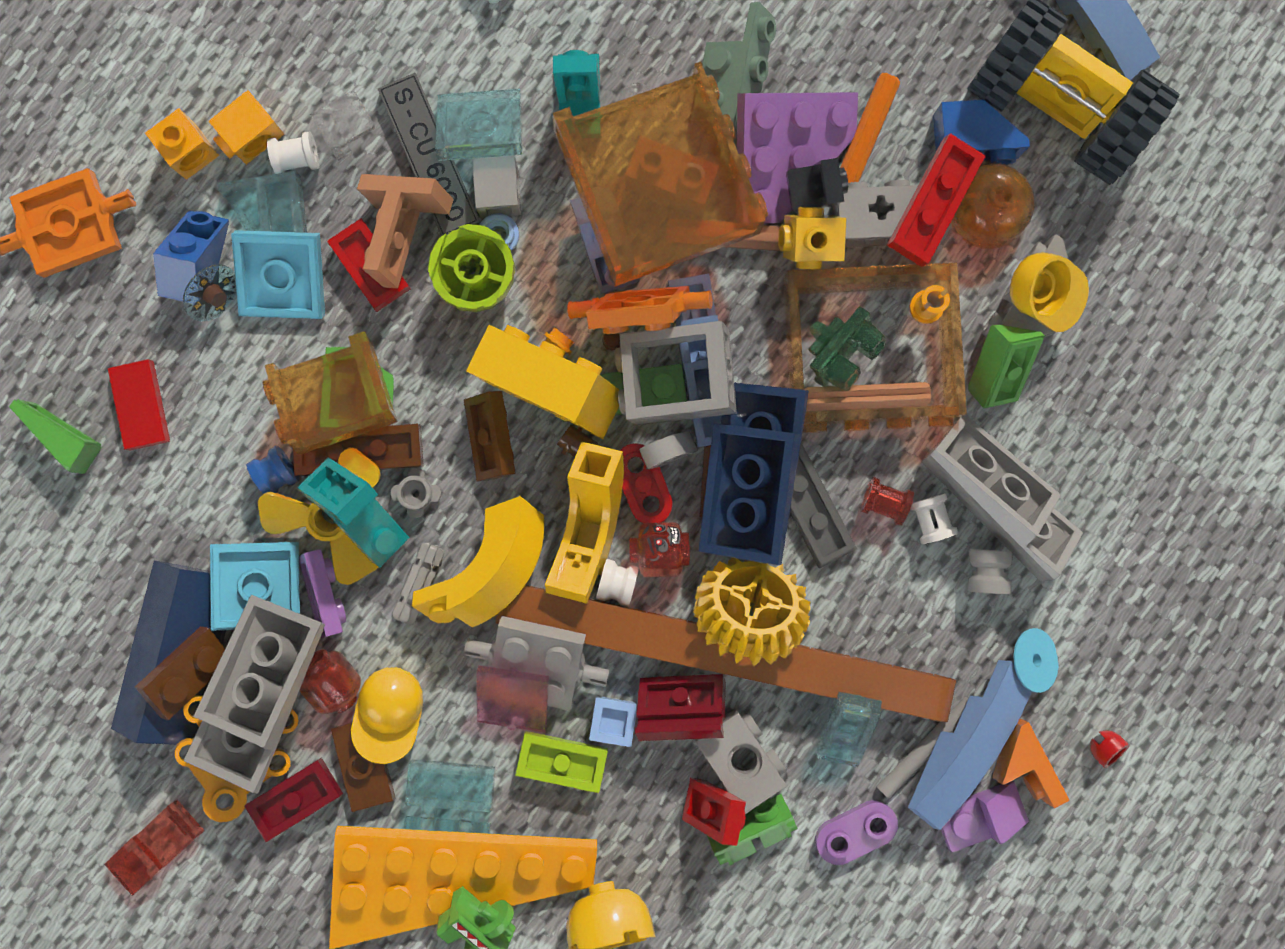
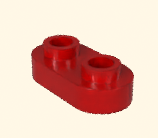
M639 443L626 445L620 450L623 451L624 463L622 489L631 512L643 524H659L669 516L672 510V498L660 467L647 469L639 450L645 445ZM640 458L644 463L643 470L639 473L630 472L627 467L630 459ZM649 496L656 497L659 501V508L655 512H647L643 508L645 498Z

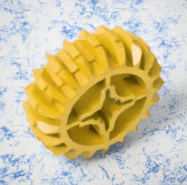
M733 557L728 560L727 564L718 561L713 571L708 570L703 576L702 582L696 590L693 612L694 617L698 618V632L707 633L705 637L707 645L716 643L720 645L718 649L720 656L728 651L735 654L736 664L743 657H748L753 666L760 662L761 657L770 665L777 660L778 655L786 659L791 654L792 649L797 648L801 644L804 632L807 631L810 624V601L805 599L806 587L796 586V574H783V564L774 568L768 563L745 559L744 562H741L738 558ZM751 603H754L753 616L749 615Z

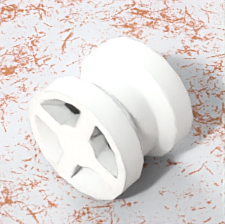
M606 559L596 599L601 601L608 599L617 600L620 606L629 608L639 567L631 565L623 568L618 566L615 561Z

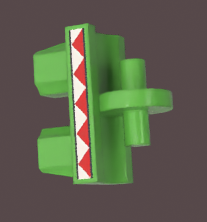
M462 886L453 892L451 908L439 916L437 935L447 944L453 943L462 937L466 940L464 949H508L516 929L511 923L514 909L505 900H499L492 905L487 901L480 902Z

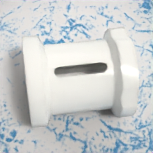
M310 131L303 132L302 137L284 141H278L276 138L267 139L268 156L276 176L284 175L285 170L307 166L311 170L319 169L317 147Z
M946 493L909 504L910 510L916 511L923 536L920 538L921 544L939 541L959 534L957 527H952L944 503L948 499ZM930 509H933L938 525L937 528H934L929 512Z

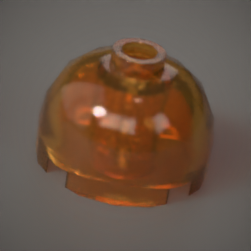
M1001 163L983 164L979 167L951 221V225L953 228L955 227L957 232L963 237L962 239L969 245L981 249L1001 248L1016 240L1030 224L1035 209L1034 191L1027 178L1014 167Z

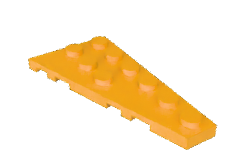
M337 826L334 839L329 949L438 924L439 916L451 908L453 892L462 886L480 902L487 901L492 905L499 900H505L511 906L586 889L594 885L597 839Z

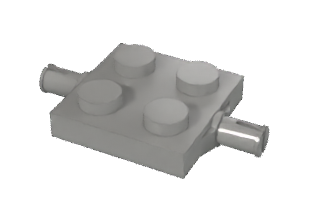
M501 616L497 635L492 644L467 638L463 654L465 657L469 656L488 661L491 672L488 693L568 711L571 710L574 693L580 686L581 681L606 687L610 670L585 665L583 648L586 634Z

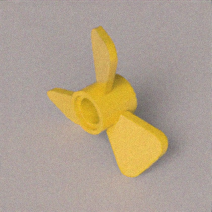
M347 448L340 454L338 464L368 482L372 488L379 482L380 470L378 466L359 450ZM267 492L259 497L258 510L260 522L266 532L281 534L306 527L309 534L320 541H330L334 573L339 583L344 585L353 584L378 568L337 524L329 523L323 518L322 509L316 504L312 503L310 505L274 492Z

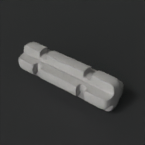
M425 542L420 545L416 554V558L419 561L417 564H412L400 592V595L403 596L402 601L397 600L392 611V617L396 620L411 625L416 622L420 612L412 607L413 591L431 586L436 572L433 571L434 566L439 567L444 556V550L440 547Z

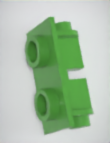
M782 794L771 799L768 798L745 814V824L740 831L737 846L723 845L707 836L720 865L728 862L731 866L735 862L756 853L757 851L752 840L760 837L764 848L792 837L791 832L798 828Z

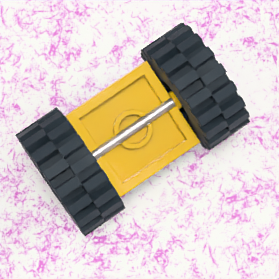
M1028 0L967 89L1000 112L1005 109L1017 92L1019 96L1083 139L1089 135L1081 146L1080 151L1076 154L1074 162L1108 185H1111V183L1116 182L1118 177L1125 173L1129 165L1131 166L1135 162L1141 151L1145 150L1149 141L1162 127V123L1169 117L1180 94L1144 69L1139 71L1137 76L1135 75L1130 81L1062 34L1055 40L1068 18L1041 0Z

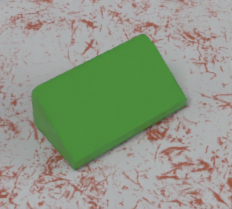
M992 325L990 327L968 385L969 392L983 408L1019 400L1045 336L1041 331L1006 325Z

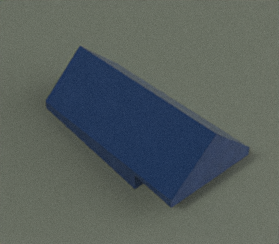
M734 382L737 414L722 415L721 424H713L699 552L782 565L809 391Z
M157 560L153 562L111 726L112 730L135 743L177 745L183 739H194L199 729L196 723H192L185 718L183 707L169 721L160 718L135 686L200 626L211 630L210 571ZM226 630L212 631L223 645ZM209 683L206 684L196 695L203 696ZM200 701L190 704L188 708L190 715L194 716Z

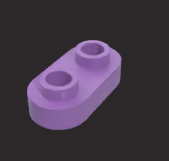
M877 800L864 802L824 822L816 832V848L821 857L828 863L834 865L849 863L889 843L897 833L898 820L893 810L885 803ZM875 818H882L884 822L882 829L879 831L870 830V822ZM836 837H843L846 841L845 846L840 850L831 848V842Z

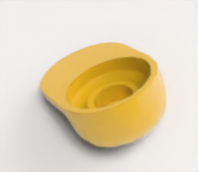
M1041 252L1027 256L1016 268L1010 283V297L1013 305L1021 313L1033 317L1046 328L1055 332L1067 331L1075 325L1081 317L1088 300L1089 286L1085 273L1069 259L1052 253Z
M386 667L375 671L362 685L353 717L351 737L358 753L370 762L388 764L398 761L410 751L415 742L423 707V691L419 681L410 672L398 667Z

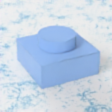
M596 696L589 740L631 747L637 715V702Z

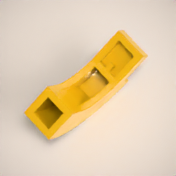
M581 442L567 476L570 492L569 513L559 550L545 583L546 593L588 603L597 576L602 575L616 529L624 476L623 451Z
M521 496L486 508L483 541L473 561L455 577L413 591L412 607L438 624L449 623L458 618L470 627L480 625L500 613L524 588L535 569L543 544L544 515Z

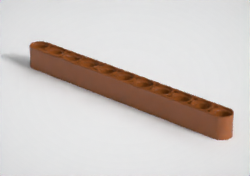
M525 585L516 598L496 615L495 619L497 624H499L501 616L578 632L586 634L584 644L941 722H948L957 681L952 678L894 665L892 667L890 664L853 656L851 658L849 655L812 647L810 649V647L803 645L793 648L791 654L786 659L778 655L777 660L771 665L763 657L755 666H753L748 657H743L736 664L735 654L728 651L720 656L718 650L720 645L718 643L706 644L705 637L707 633L698 632L697 622L689 620L687 622L684 619L648 611L646 613L643 610L611 603L605 604V602L589 599L586 604L548 594L546 589Z

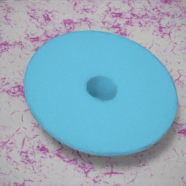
M1032 628L1024 631L1017 639L1014 648L1013 659L1016 674L1022 685L1029 691L1035 693L1045 692L1054 684L1058 674L1059 663L1055 644L1043 630Z

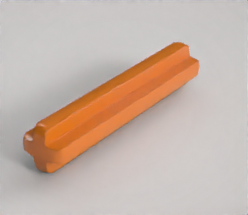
M881 73L877 79L853 140L840 166L847 173L848 183L859 182L899 88L900 80L889 73Z

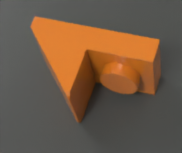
M1019 719L999 754L992 778L1004 785L1028 773L1027 776L1023 777V780L1036 801L1041 799L1053 808L1070 801L1030 723Z

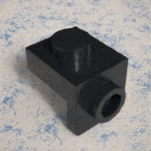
M838 158L821 160L812 166L790 169L786 173L791 210L793 212H798L799 207L825 208L844 202L843 194L848 192V178L845 169L839 168Z

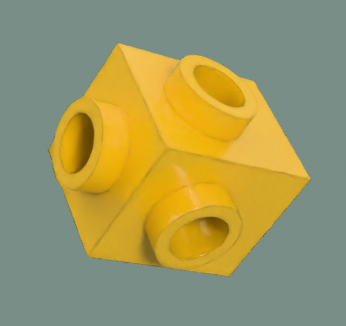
M799 207L798 215H784V225H781L778 231V246L780 251H783V258L795 261L796 268L821 269L822 261H844L846 218L824 215V208Z

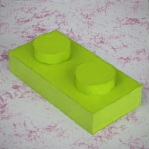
M525 731L515 776L599 793L608 748Z

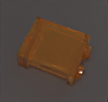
M365 331L348 336L351 344L350 347L283 369H279L274 362L265 365L268 379L262 383L269 403L271 405L276 404L280 418L274 420L277 435L283 445L288 443L298 455L398 422L374 345Z

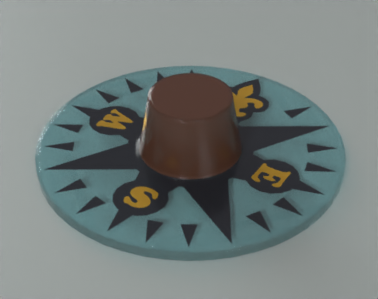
M217 264L199 271L190 280L184 291L183 307L185 312L197 321H209L221 316L237 296L234 270L226 265Z

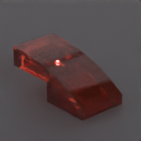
M175 800L141 832L124 844L104 865L133 896L205 830L178 800Z

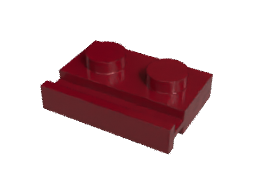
M708 674L640 678L636 715L638 723L637 727H635L638 741L724 738L723 721L725 720L726 697L724 675Z

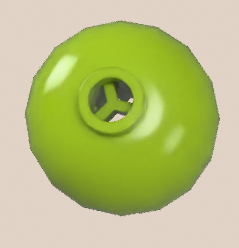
M466 224L459 226V229L453 230L448 235L445 233L437 240L430 253L428 272L435 290L446 303L461 311L481 312L494 308L506 298L514 283L515 263L510 248L498 233L485 226Z

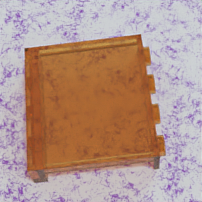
M701 61L694 64L692 76L574 117L570 107L553 113L554 133L615 286L759 235L766 221L765 218L768 216L763 196L760 192L754 193L749 178L752 176L749 161L744 153L738 154L733 139H735L733 122L728 114L722 115L717 101L720 96L717 83L712 75H706Z

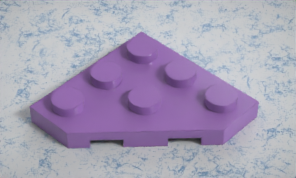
M858 92L737 93L736 223L763 224L782 222L784 215H788L791 211L786 178L787 171L812 166L821 160L837 158L853 140L857 130Z

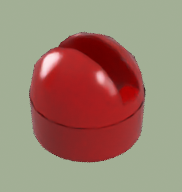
M1103 730L1099 731V733L1105 739L1099 744L1092 738L1090 751L1093 757L1104 768H1107L1115 763L1128 750L1130 745L1116 732Z

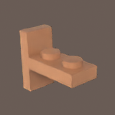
M361 174L357 190L376 209H379L376 215V226L371 243L365 252L363 270L383 287L398 289L420 212L450 214L453 198L436 179Z

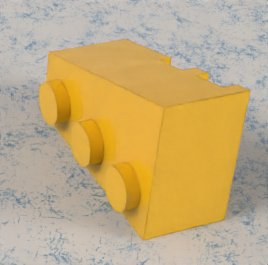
M488 325L466 372L487 384L546 410L566 422L569 421L578 425L591 434L604 439L619 408V389L600 375L603 368L581 357L578 358L576 363H573L564 358L566 354L564 350L546 341H542L540 347L528 342L530 338L528 334L513 326L507 325L505 330L502 331Z

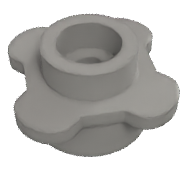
M413 468L409 470L408 477L404 478L399 485L392 487L391 498L407 508L409 517L420 518L424 515V509L431 502L440 500L441 489L437 485H432L425 478V472L422 469ZM418 489L420 495L414 497L412 495L413 490Z

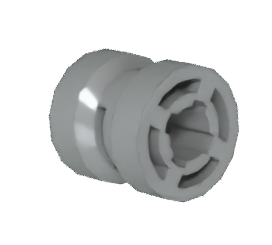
M969 549V563L976 567V571H973L972 576L968 578L967 592L1011 594L1012 581L1007 577L1008 573H1004V568L1008 569L1012 565L1013 552Z

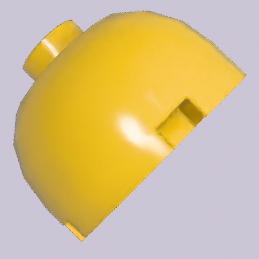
M613 881L589 886L590 895L578 900L569 912L566 923L569 949H613L647 940L646 938L656 937L649 909L642 898L629 889H615Z

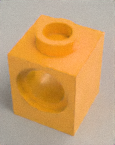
M249 90L209 120V123L218 132V135L213 140L229 159L237 155L246 165L267 149V139L276 138L278 140L285 135Z
M180 108L145 132L167 164L186 180L219 157V154L196 123Z

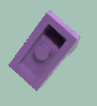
M1011 781L1004 785L1000 784L968 797L941 829L947 847L951 852L990 838L999 844H1003L1029 822L1015 782Z

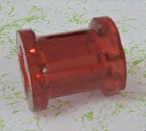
M872 477L863 497L860 512L868 514L872 511L894 519L895 525L902 526L911 509L914 491L906 489L904 492L881 484L879 478Z

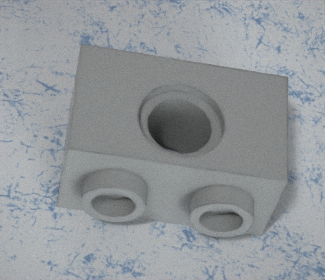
M735 708L725 715V720L723 721L724 738L695 739V742L727 791L746 801V814L787 786L781 777V774L787 771L773 748L765 753L757 741V738L763 735L751 715L747 713L741 717ZM740 748H749L754 751V760L746 768H738L731 762L734 752Z

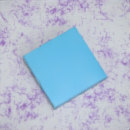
M235 230L231 233L239 316L322 319L325 316L320 233Z
M299 542L210 544L211 631L235 630L251 595L300 614Z

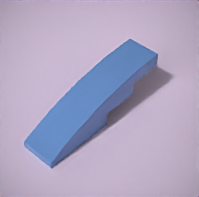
M1056 0L1064 15L1073 14L1092 49L1101 48L1110 67L1130 81L1135 75L1137 76L1139 71L1145 70L1160 58L1143 25L1127 0Z
M709 274L667 281L668 287L689 286L690 292L708 290L712 292ZM714 299L711 309H692L682 312L674 322L675 327L718 321ZM706 340L678 343L688 401L711 399ZM721 416L692 419L697 447L711 445L713 424H721Z
M998 660L983 697L969 696L954 733L941 731L908 806L911 811L934 829L941 830L972 794L997 759L1029 700L1032 691H1029L1022 685L1012 661Z

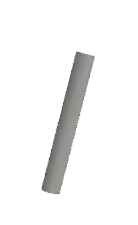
M964 697L950 711L948 722L940 721L877 786L888 799L929 759L940 732L954 733L968 701L967 697Z

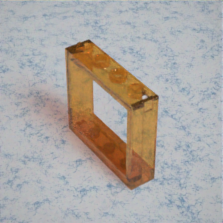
M957 262L934 263L924 267L912 264L787 271L783 281L789 388L804 390L799 294L922 289L932 285H939L945 288L941 295L944 296L948 293L950 296L949 305L939 318L944 405L806 411L802 433L827 432V425L844 424V431L869 430V423L886 422V429L911 428L912 421L928 420V427H947L954 425L953 419L967 415Z

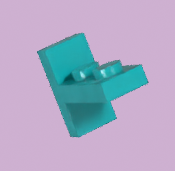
M569 50L563 54L554 55L553 76L559 103L560 140L601 139L599 54H588L582 50Z
M329 457L297 487L307 499L323 509L368 559L379 568L410 538L375 499L378 493L371 485Z

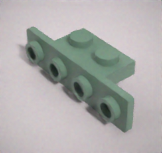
M760 2L750 3L743 41L706 42L691 122L697 127L725 128L719 161L735 175L737 169V93H761L763 82L768 76L767 60L770 45L776 35L775 18Z

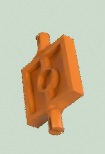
M89 168L13 195L9 199L16 215V232L0 237V255L4 256L9 252L24 248L30 255L36 274L45 278L118 251L122 247L114 227L113 214L136 207V201L133 200L134 196L127 189L106 198L100 189L95 173Z
M689 286L608 292L602 298H593L587 301H569L567 312L570 319L587 317L588 329L603 328V333L605 334L622 333L629 330V326L644 325L647 331H659L671 327L670 323H674L682 312L692 309H711L713 298L711 290L690 292Z

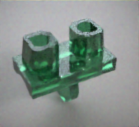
M859 306L845 323L838 317H835L828 326L818 321L814 322L810 327V332L816 340L808 349L816 357L810 364V368L816 374L814 381L822 387L831 383L836 387L849 391L861 374L860 368L849 361L856 350L871 360L881 353L886 346V339L872 325L870 312Z

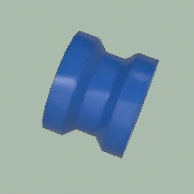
M279 446L269 449L268 455L263 459H253L246 464L250 477L263 494L267 492L278 493L279 488L286 484L294 485L300 480L299 476L294 475L293 464Z

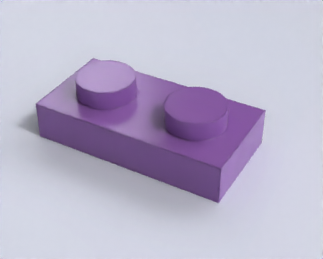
M321 549L299 556V564L314 620L325 624L320 638L343 632L341 624L346 622V615L341 599H334L330 583L335 582V573L330 558H323Z

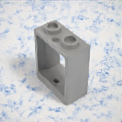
M722 321L670 327L659 331L620 334L621 347L615 349V362L618 372L623 373L624 389L619 390L618 401L621 414L626 415V420L635 425H645L737 414L730 332ZM706 340L711 399L642 407L637 349Z

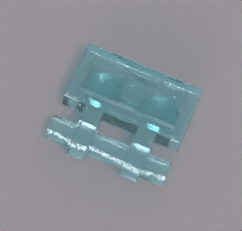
M410 760L408 764L405 805L422 807L421 817L406 816L403 829L490 834L491 823L475 822V811L491 812L496 766ZM437 808L460 810V819H438Z

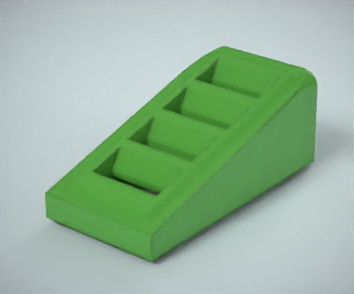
M17 399L13 400L9 406L64 469L71 473H86L102 448L99 442L36 403Z

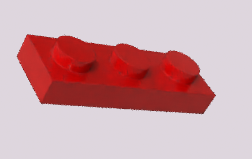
M951 133L944 137L887 246L920 267L928 265L981 166L985 155Z

